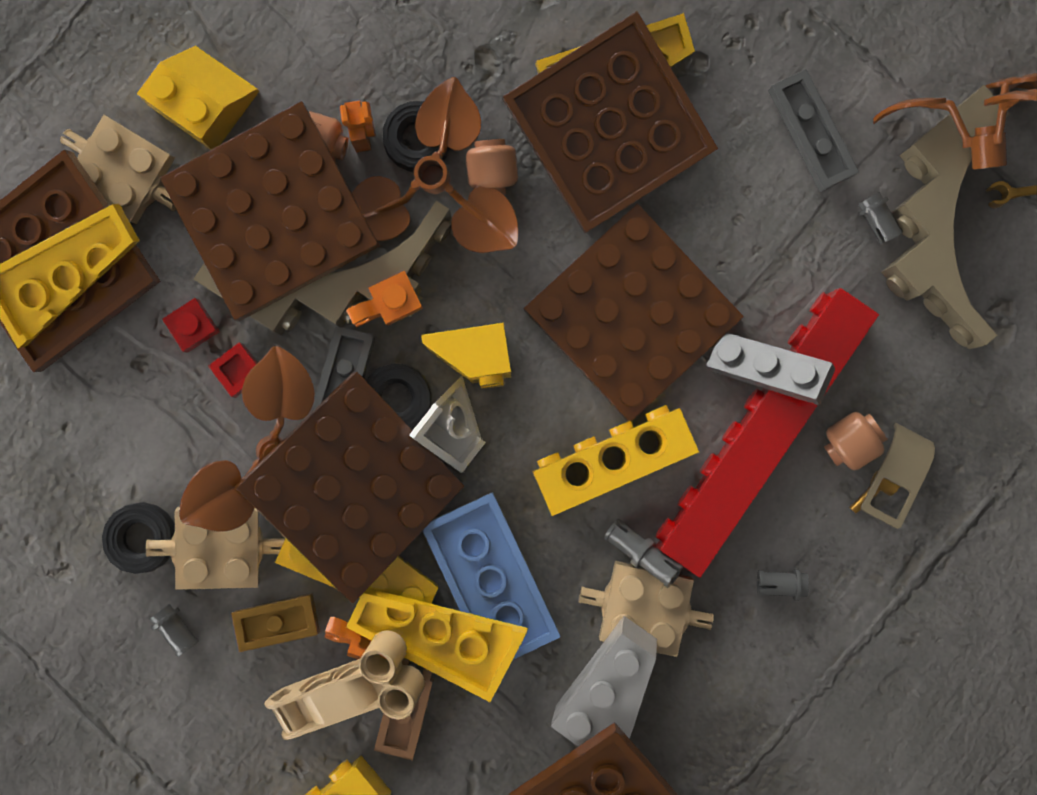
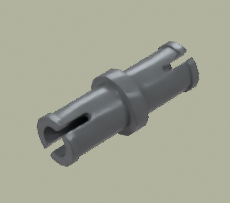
M620 519L610 526L604 536L607 542H610L631 558L630 563L633 566L644 568L667 588L676 581L683 570L680 564L675 563L655 547L656 542L650 538L645 540L626 526Z

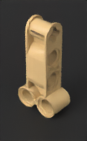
M386 630L374 636L360 659L283 687L272 694L264 704L267 709H272L283 728L281 735L284 740H289L378 708L389 718L405 719L410 716L424 690L425 680L418 669L402 664L407 650L404 639L396 632Z

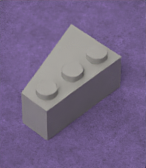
M623 616L556 704L551 727L578 747L614 722L630 739L655 664L657 639Z

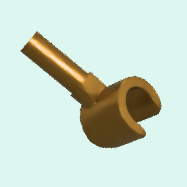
M1004 181L995 182L985 190H998L1002 194V200H995L988 204L991 208H999L1010 199H1015L1016 197L1037 195V185L1015 188Z
M877 470V471L874 473V475L872 476V479H871V482H870L871 485H872V483H873V481H874V479H875V476H876L878 470ZM883 478L874 497L880 491L892 496L898 491L900 486ZM871 485L849 507L855 514L861 510V505Z

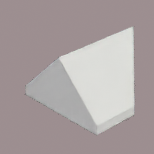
M463 376L432 405L410 434L414 440L461 473L486 443L481 439Z

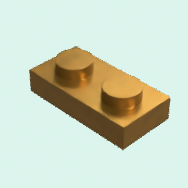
M313 594L240 609L231 613L239 652L311 637L320 633Z

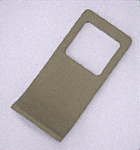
M895 422L893 425L895 431L892 443L861 505V510L899 529L902 527L931 467L935 446L932 441ZM883 478L909 491V495L897 519L871 506V501Z

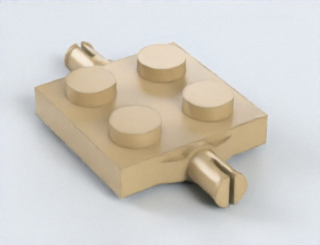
M106 115L102 116L92 136L87 140L74 133L71 129L63 132L64 135L75 142L61 136L60 142L79 153L77 159L109 206L120 204L130 222L137 224L146 207L155 200L172 211L176 210L173 202L166 198L171 199L160 177L167 173L175 157Z
M177 507L175 510V532L172 539L146 541V557L171 556L175 566V590L258 588L259 564L263 554H279L285 538L263 539V534L259 527V512L255 508L249 520L241 527L230 531L216 532L182 523L179 517L180 507Z
M615 561L612 577L605 591L585 588L583 586L580 590L579 603L601 607L603 619L599 640L602 642L607 639L619 621L625 616L657 639L656 653L678 657L682 635L687 626L711 630V622L713 623L714 620L713 613L691 610L690 597L694 579L686 575L680 574L676 581L667 588L644 568H636L632 564Z

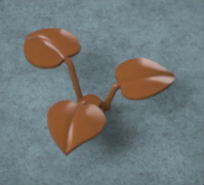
M1037 73L1021 77H1010L985 85L989 90L1001 88L1000 95L984 100V106L999 104L997 121L994 126L975 128L974 137H970L954 101L947 100L946 98H914L898 102L878 113L873 118V125L887 115L904 108L926 107L947 110L950 112L960 133L963 148L971 147L972 169L1006 166L1007 148L1004 128L1007 110L1020 101H1037ZM1013 88L1028 89L1027 91L1009 92Z
M451 77L437 86L428 95L417 113L415 128L419 141L427 147H440L432 156H425L417 162L414 168L416 180L411 182V187L405 196L401 197L400 188L393 180L382 176H373L363 180L356 186L352 194L377 241L391 240L405 232L410 225L411 217L404 204L412 199L419 188H422L430 194H439L446 191L462 206L454 213L451 221L453 235L462 247L476 253L514 249L518 242V222L514 209L505 195L495 188L477 186L470 193L468 200H466L450 185V172L441 160L446 153L447 147L454 151L465 150L477 140L481 131V117L476 104L465 91L460 81L456 77Z
M278 346L272 347L250 370L242 388L244 405L255 418L262 421L276 419L275 427L270 435L258 442L256 446V456L258 459L253 462L248 473L283 440L279 435L284 426V418L290 420L303 419L309 414L314 403V386L307 370L296 357ZM221 460L209 463L192 477L181 498L179 517L182 523L211 531L223 532L239 528L249 520L254 507L234 488L244 477L241 478L240 471L233 462Z

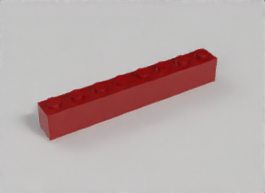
M838 288L828 294L823 292L809 310L814 315L806 326L801 324L788 340V344L792 346L789 351L833 363L835 372L825 394L880 315L842 288ZM757 388L744 405V408L748 411L740 423L734 421L724 433L722 440L726 443L719 454L712 453L702 465L700 473L704 476L694 488L690 485L679 499L677 505L681 509L673 521L667 518L657 531L655 538L659 541L655 547L701 578L818 405L765 388L762 391Z

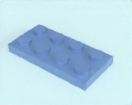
M493 492L432 520L424 528L423 533L460 611L528 628L513 660L561 637Z

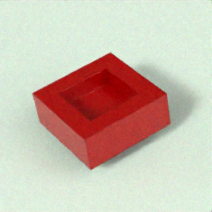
M196 298L162 318L182 352L186 353L220 332L200 300Z
M239 342L208 365V367L228 394L236 398L242 393L243 384L248 373L258 362L245 345Z

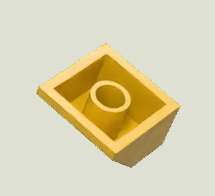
M195 45L161 61L137 92V95L154 111L212 150L221 145L259 93V90Z
M504 323L421 335L422 343L432 354L470 382L479 383L481 389L504 386V379L511 378Z

